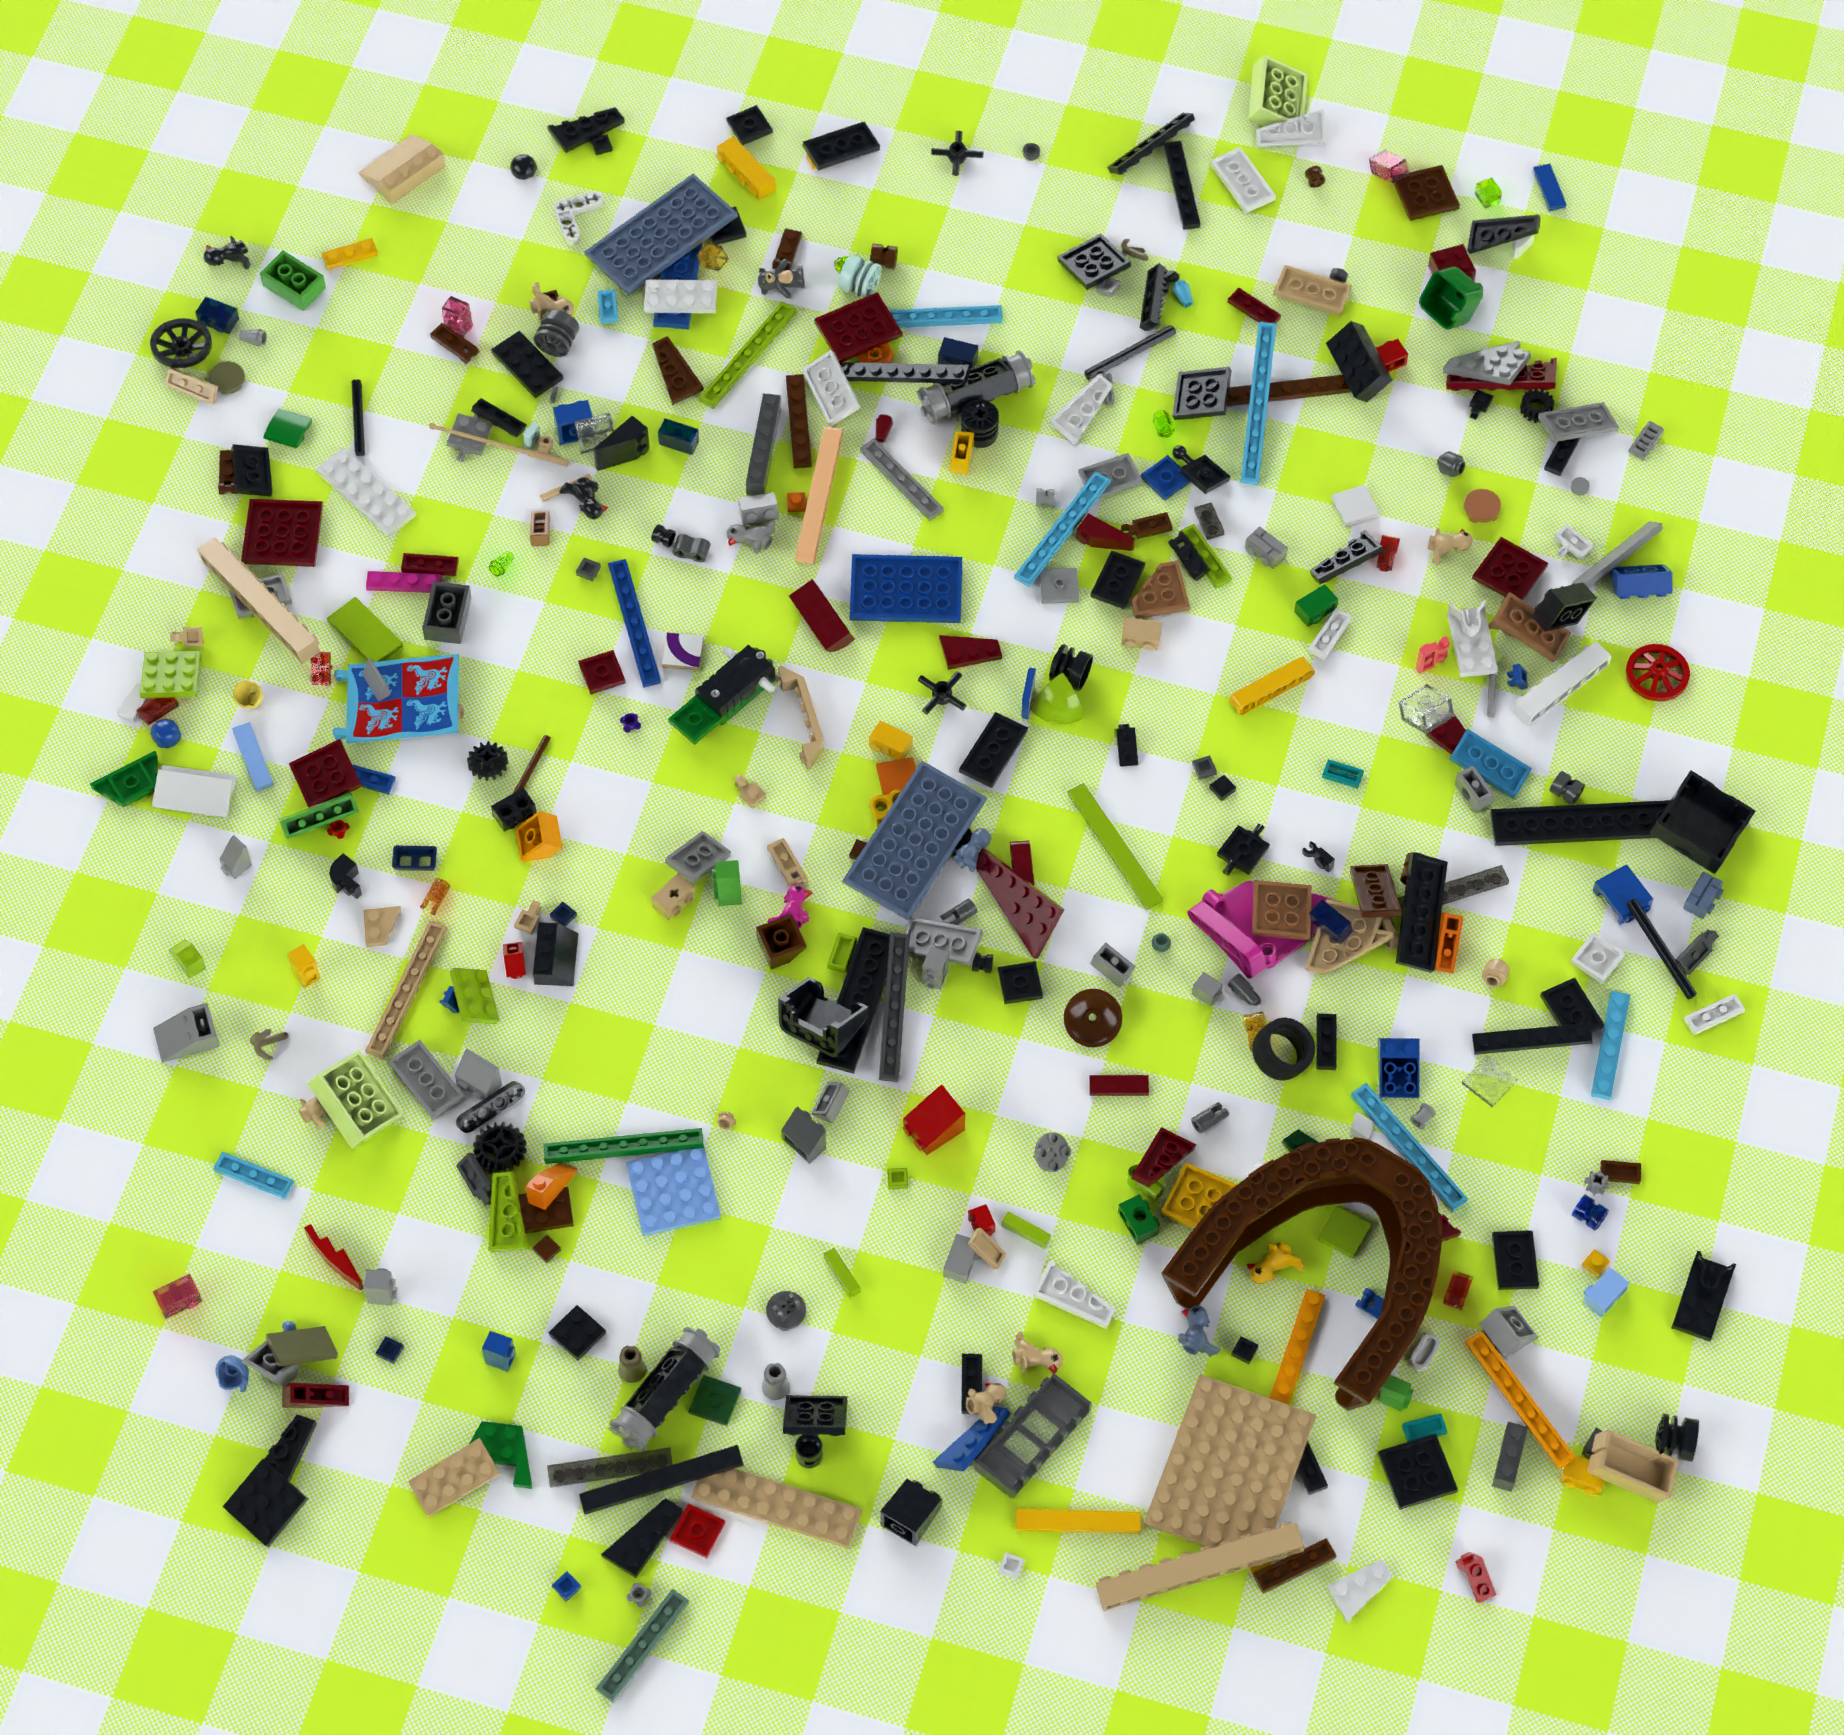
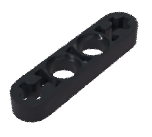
M517 1081L509 1082L458 1116L456 1126L464 1133L474 1131L521 1100L525 1095L524 1086ZM516 1087V1088H517V1090H516L517 1093H516V1094H513V1092H514L513 1089ZM498 1097H503V1103L500 1106H495V1100ZM481 1108H486V1115L483 1117H479V1110ZM465 1120H468V1122H467L468 1126L465 1127V1126H464V1124H465L464 1121H465Z

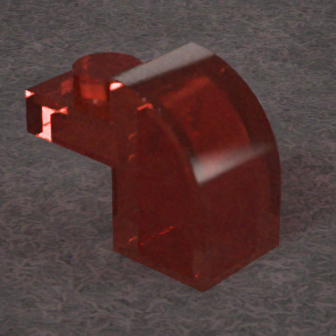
M1454 1270L1443 1304L1462 1310L1474 1277Z

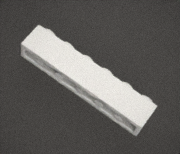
M1596 641L1591 645H1586L1580 654L1573 655L1568 660V663L1564 666L1560 665L1551 676H1545L1539 685L1532 686L1526 695L1519 696L1514 701L1513 713L1529 727L1608 667L1611 655Z

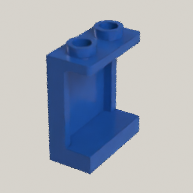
M1627 864L1595 881L1592 890L1596 896L1601 894L1618 916L1617 922L1619 925L1625 922L1630 923L1635 919L1627 907V902L1635 898L1646 914L1651 910L1654 900Z

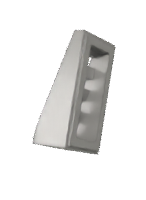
M1648 421L1628 452L1644 461L1662 438L1664 428L1652 421ZM1638 446V447L1642 448V449L1645 450V451L1643 452V451H1641L1640 449H1638V448H1636V447Z

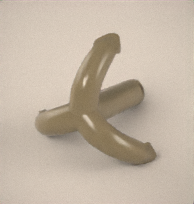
M1129 238L1121 242V253L1124 256L1130 255L1143 261L1149 259L1144 254L1145 249L1127 246L1130 241Z
M265 1029L262 1033L255 1032L250 1038V1043L254 1046L258 1056L266 1060H273V1057L265 1053L261 1047L286 1040L289 1037L287 1032L269 1036L272 1032L271 1029Z

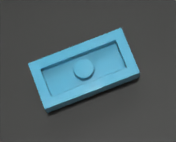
M615 289L597 291L601 324L618 322Z

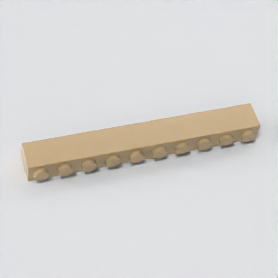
M214 537L197 548L201 561L301 664L320 653L318 638L314 634L311 635L305 624L299 623L294 613H289L284 603H279L278 598L273 592L269 593L266 585L263 582L260 583L257 576L253 572L250 573L243 562L240 563L234 552L230 553L224 542L220 543Z
M1285 1522L1279 1525L1280 1528L1273 1530L1265 1528L1259 1531L1260 1534L1253 1536L1245 1534L1239 1537L1240 1540L1233 1542L1225 1540L1219 1543L1220 1546L1213 1548L1205 1546L1200 1548L1199 1552L1193 1554L1185 1552L1180 1554L1179 1558L1173 1560L1165 1558L1160 1560L1159 1564L1153 1566L1145 1564L1140 1566L1139 1570L1133 1572L1125 1570L1120 1572L1119 1576L1113 1578L1111 1576L1102 1577L1095 1584L1103 1611L1303 1552L1304 1544L1297 1523Z

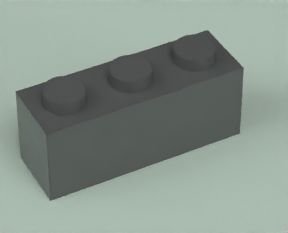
M1507 1422L1492 1487L1512 1492L1527 1434V1426Z

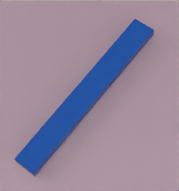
M622 559L609 562L608 567L642 686L644 688L661 684L627 561Z

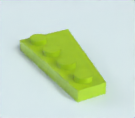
M512 1172L493 1173L488 1251L492 1253L527 1250L515 1175Z

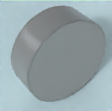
M1576 477L1571 483V491L1578 496L1585 495L1590 487L1589 481L1583 477Z

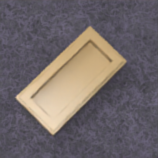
M977 1228L968 1242V1245L993 1270L999 1268L1007 1254L982 1228Z

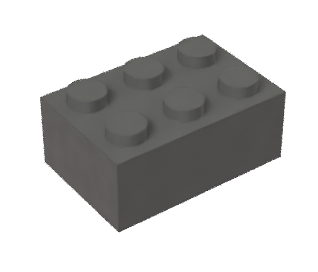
M433 581L422 627L424 640L461 644L472 598L469 585Z

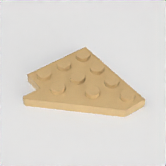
M1327 899L1305 969L1307 972L1325 976L1393 939L1394 933L1379 930L1383 917L1362 918L1359 906Z

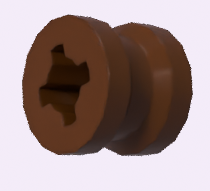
M1312 166L1305 171L1310 187L1316 188L1325 183L1326 179L1322 174L1320 166Z

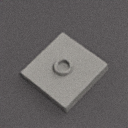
M1077 568L1044 569L1040 573L1042 604L1079 603Z

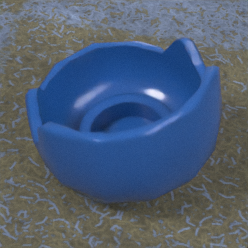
M159 720L151 728V737L160 748L173 747L180 741L181 732L173 720Z

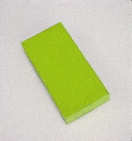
M838 933L827 969L846 973L857 937Z

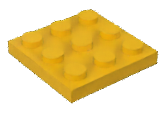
M1185 1162L1160 1215L1194 1229L1207 1211L1237 1184Z

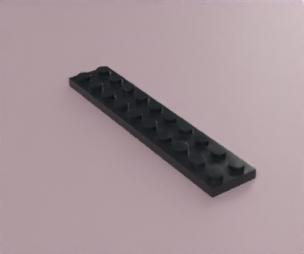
M1670 800L1491 809L1490 817L1494 845L1506 846L1656 838L1650 834V831Z

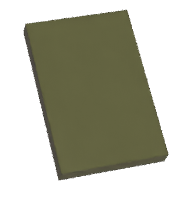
M325 1326L269 1333L266 1336L267 1343L278 1366L337 1359L338 1352Z

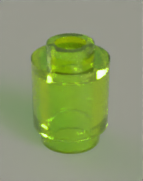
M1165 410L1157 411L1153 415V424L1158 436L1163 438L1172 436L1175 427L1170 415Z

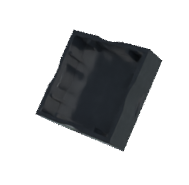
M1690 770L1650 831V834L1711 873L1716 874L1756 810L1735 797L1722 792L1713 783Z

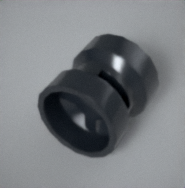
M657 524L652 532L651 540L656 543L662 542L663 546L669 548L674 542L676 531L672 529L667 530L663 525Z
M976 952L972 962V971L978 972L982 970L985 973L991 974L993 954L982 956Z

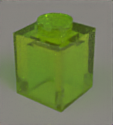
M1490 177L1476 184L1475 195L1486 209L1491 206L1494 207L1501 202L1502 190L1494 179Z

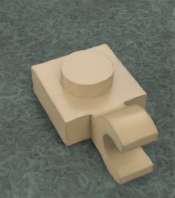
M202 626L183 627V632L175 631L170 634V642L184 641V647L204 645Z
M740 774L734 779L736 781L734 785L741 790L739 796L751 808L766 798V793L754 782L748 784Z
M533 900L528 911L522 909L514 924V928L532 935L540 921L538 914L542 908L540 906L541 903Z

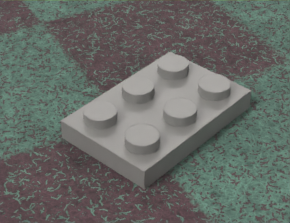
M1129 453L1078 469V474L1084 485L1095 471L1111 479L1110 485L1099 499L1143 484V480Z
M283 573L258 580L266 585L270 594L273 592L276 595L280 604H292ZM229 589L238 619L254 615Z
M701 831L667 856L665 863L694 884L711 872L712 869L716 868L715 862L727 860L731 856V851L710 835Z

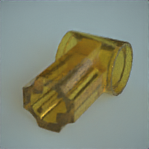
M1263 1011L1243 1015V1023L1248 1034L1251 1052L1255 1036L1267 1025Z

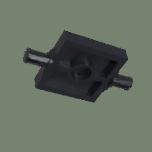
M1258 823L1253 831L1246 830L1238 825L1217 852V856L1228 863L1222 871L1224 874L1229 876L1234 868L1248 875L1252 872L1270 848V844L1259 836L1264 830L1263 825Z

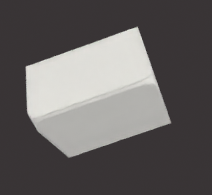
M1356 1112L1350 1135L1369 1140L1374 1121Z

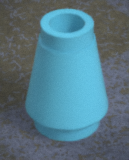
M1185 280L1174 283L1173 292L1183 307L1192 306L1193 301L1189 283H1186Z

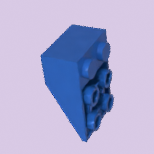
M1378 1038L1380 1098H1419L1420 1039Z

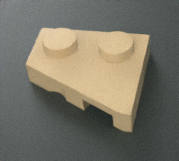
M401 906L363 910L366 947L386 945L389 940V934L395 927V921L402 912Z

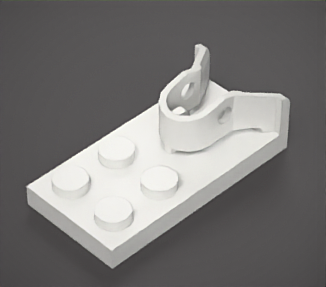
M1482 601L1478 608L1458 609L1453 604L1448 606L1447 618L1460 677L1497 674L1498 668L1485 613L1486 601Z

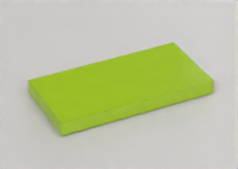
M356 596L327 617V621L366 660L372 659L373 662L384 661L403 647V642Z

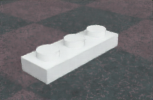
M1336 608L1309 646L1308 652L1325 660L1352 621V616Z
M1733 994L1685 1016L1684 1021L1692 1034L1696 1035L1744 1013L1745 1008L1736 994Z

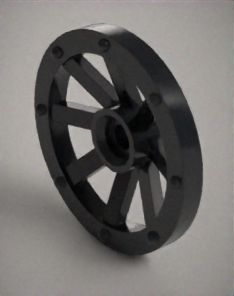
M180 318L167 321L157 327L151 336L150 347L152 355L161 364L172 368H187L202 362L209 355L212 348V339L209 330L202 323L192 319ZM182 327L181 336L177 337L172 329ZM188 328L197 330L190 339L187 338ZM167 333L172 343L162 340L160 337ZM203 335L205 342L194 344ZM157 344L169 348V350L159 351ZM200 349H201V351H200L199 353H197V354H194L193 352H191V351H195V350H200ZM175 354H176V356H175L174 359L169 358V357H166V356H170V355H175Z

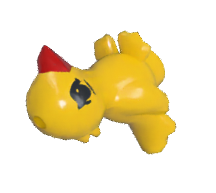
M1278 1242L1277 1245L1268 1243L1266 1248L1269 1253L1264 1261L1257 1264H1247L1251 1280L1257 1284L1274 1280L1273 1277L1277 1276L1273 1273L1274 1270L1283 1269L1288 1266H1293L1300 1271L1304 1270L1302 1259L1295 1258L1290 1254L1292 1248L1281 1242Z

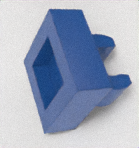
M1520 663L1513 665V671L1506 673L1509 678H1513L1507 681V684L1510 687L1517 685L1521 690L1528 688L1527 671Z
M449 986L448 990L443 993L445 996L443 1000H440V1003L452 1013H459L454 988Z

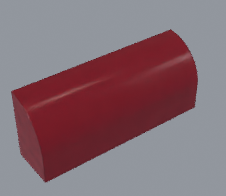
M813 579L789 595V598L826 651H838L855 640Z

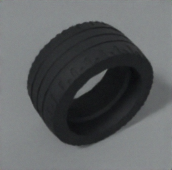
M1287 1017L1275 1019L1264 1026L1255 1036L1252 1044V1055L1259 1069L1270 1078L1280 1081L1290 1080L1306 1070L1312 1063L1316 1050L1313 1036L1309 1030L1297 1020ZM1271 1034L1281 1035L1292 1043L1297 1054L1296 1064L1283 1062L1275 1055L1270 1042Z

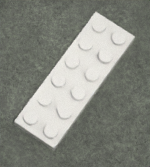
M341 448L316 468L317 474L387 537H390L416 516L412 508L344 448Z

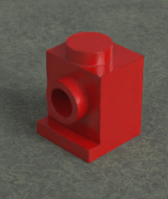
M987 1204L968 1210V1221L971 1222L974 1232L977 1228H982L989 1236L995 1233L996 1224Z

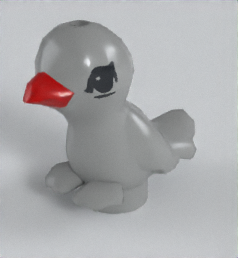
M771 519L766 526L754 527L747 530L749 526L744 524H734L727 529L726 534L729 546L735 543L746 542L753 546L754 553L757 554L761 548L766 550L771 545L773 538L770 534L775 532V521Z

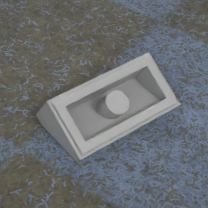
M368 659L363 671V677L377 700L381 701L390 696L391 693L372 659Z
M827 1082L811 1115L829 1123H834L849 1094V1090L843 1083Z

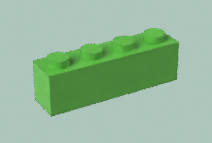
M349 792L279 819L285 837L289 839L358 813L359 810L353 794Z

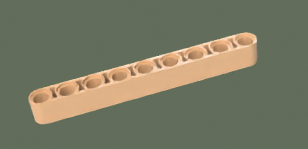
M824 426L796 550L795 562L815 564L842 442L843 429Z

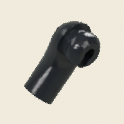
M1170 271L1166 274V284L1164 285L1166 289L1163 291L1165 294L1169 291V283L1171 281L1177 282L1180 278L1179 273H1176V271Z

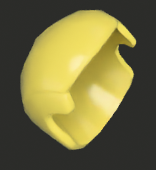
M243 680L234 687L232 697L240 707L253 709L261 704L263 690L257 683Z

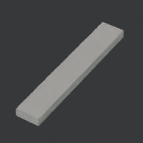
M874 438L860 447V452L929 521L944 512V508Z
M1649 521L1572 583L1578 584L1583 582L1588 588L1658 534L1663 529L1662 524Z

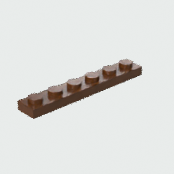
M804 374L786 375L794 469L812 467Z

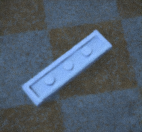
M250 722L233 727L232 731L255 791L274 786Z

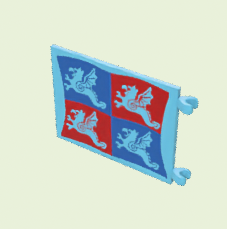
M459 654L374 662L391 693L390 696L381 701L377 700L363 677L366 663L348 664V671L340 669L334 671L337 682L348 680L346 729L334 728L333 735L335 740L346 738V743L349 744L458 733Z

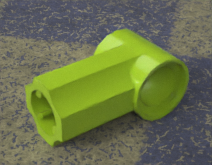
M1138 1164L1132 1165L1128 1170V1185L1140 1190L1154 1202L1158 1200L1165 1191V1186L1157 1181L1151 1187H1147L1132 1180V1175Z

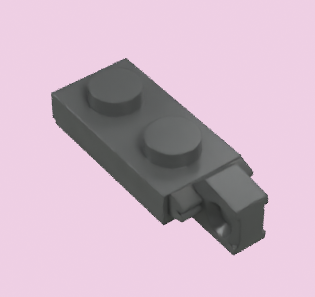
M1707 930L1698 935L1675 959L1685 975H1690L1712 952V943L1719 937L1715 930Z
M467 1153L456 1167L473 1196L482 1200L484 1205H491V1183L474 1154Z

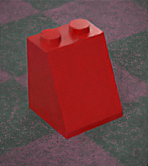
M940 1085L903 1118L902 1128L908 1137L911 1136L915 1140L914 1144L919 1151L923 1150L927 1156L965 1131L966 1113L945 1087Z

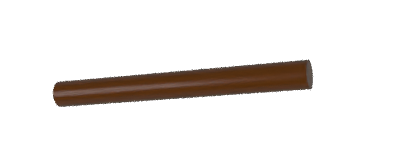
M548 735L543 736L513 793L526 786L551 739Z

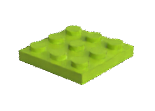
M201 651L144 652L139 692L140 698L197 697Z

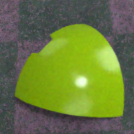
M1063 673L1055 677L1039 692L1031 706V711L1047 722L1052 720L1059 721L1061 724H1071L1083 719L1078 697Z

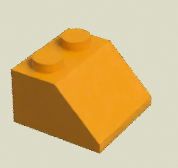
M539 811L515 828L520 861L522 862L550 858L563 849L558 819L555 815Z

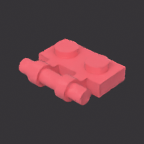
M1442 637L1438 644L1436 642L1425 644L1419 649L1416 670L1419 674L1434 668L1436 663L1443 662L1447 658V650L1450 645L1447 637Z

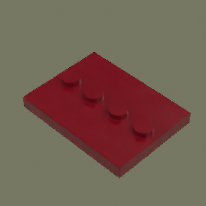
M878 292L814 319L815 325L830 350L835 353L839 364L902 337L901 329Z

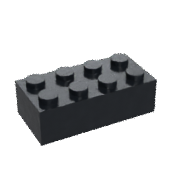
M1350 321L1326 342L1355 399L1368 402L1393 381L1364 325Z

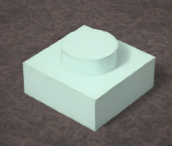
M532 423L523 433L524 444L530 449L540 437L539 425Z

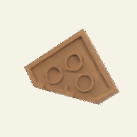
M1178 561L1160 563L1153 575L1144 583L1139 593L1134 596L1131 604L1135 618L1140 619L1190 610Z

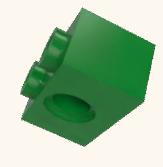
M1140 1194L1118 1205V1214L1137 1245L1157 1236L1160 1227L1157 1217L1152 1216L1149 1211L1151 1209L1146 1199L1143 1200ZM1141 1216V1217H1143L1145 1220H1143V1221H1138V1220L1136 1219V1217Z

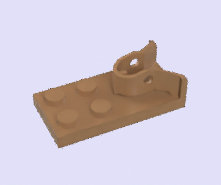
M1509 592L1502 600L1501 606L1493 620L1488 624L1489 629L1501 630L1505 634L1515 637L1554 663L1572 632L1566 628L1545 632L1531 617L1535 608Z

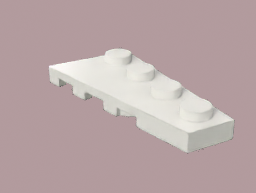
M1051 1260L1033 1293V1297L1107 1329L1115 1313V1308L1096 1294L1091 1293L1086 1289V1286L1070 1277V1274L1064 1270L1062 1271Z

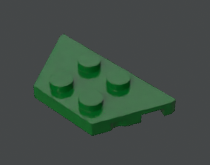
M156 751L90 783L92 790L122 807H126L153 793L158 773V756Z

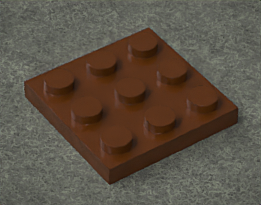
M1443 165L1393 176V184L1409 221L1459 210L1460 204Z

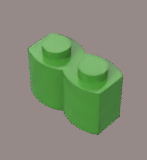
M1390 1375L1383 1385L1379 1402L1402 1412L1403 1408L1407 1409L1414 1391L1410 1389L1412 1384Z

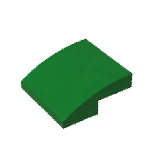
M278 409L272 417L263 439L297 449L304 440V433L312 424V418Z

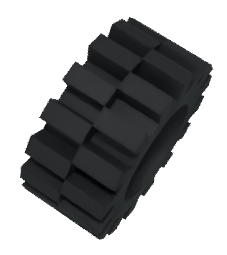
M1534 389V391L1529 390L1525 392L1520 405L1521 414H1523L1524 418L1528 417V421L1533 419V423H1537L1539 413L1553 411V396H1549L1548 391L1544 393L1542 389L1540 391ZM1533 402L1541 403L1544 406V408L1536 409L1532 407L1530 404Z

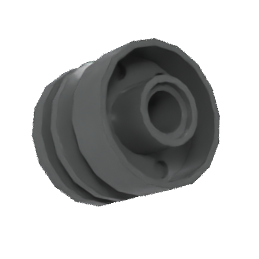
M551 309L545 313L541 325L534 336V343L541 351L554 357L566 356L573 344L572 341L580 329L579 324L570 314Z

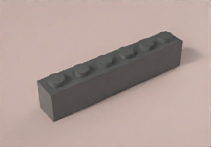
M763 393L746 478V495L765 494L782 408L781 395Z

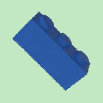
M1665 564L1615 567L1610 571L1613 593L1620 599H1629L1630 596L1647 598L1649 595L1665 597L1667 594H1672L1673 572Z

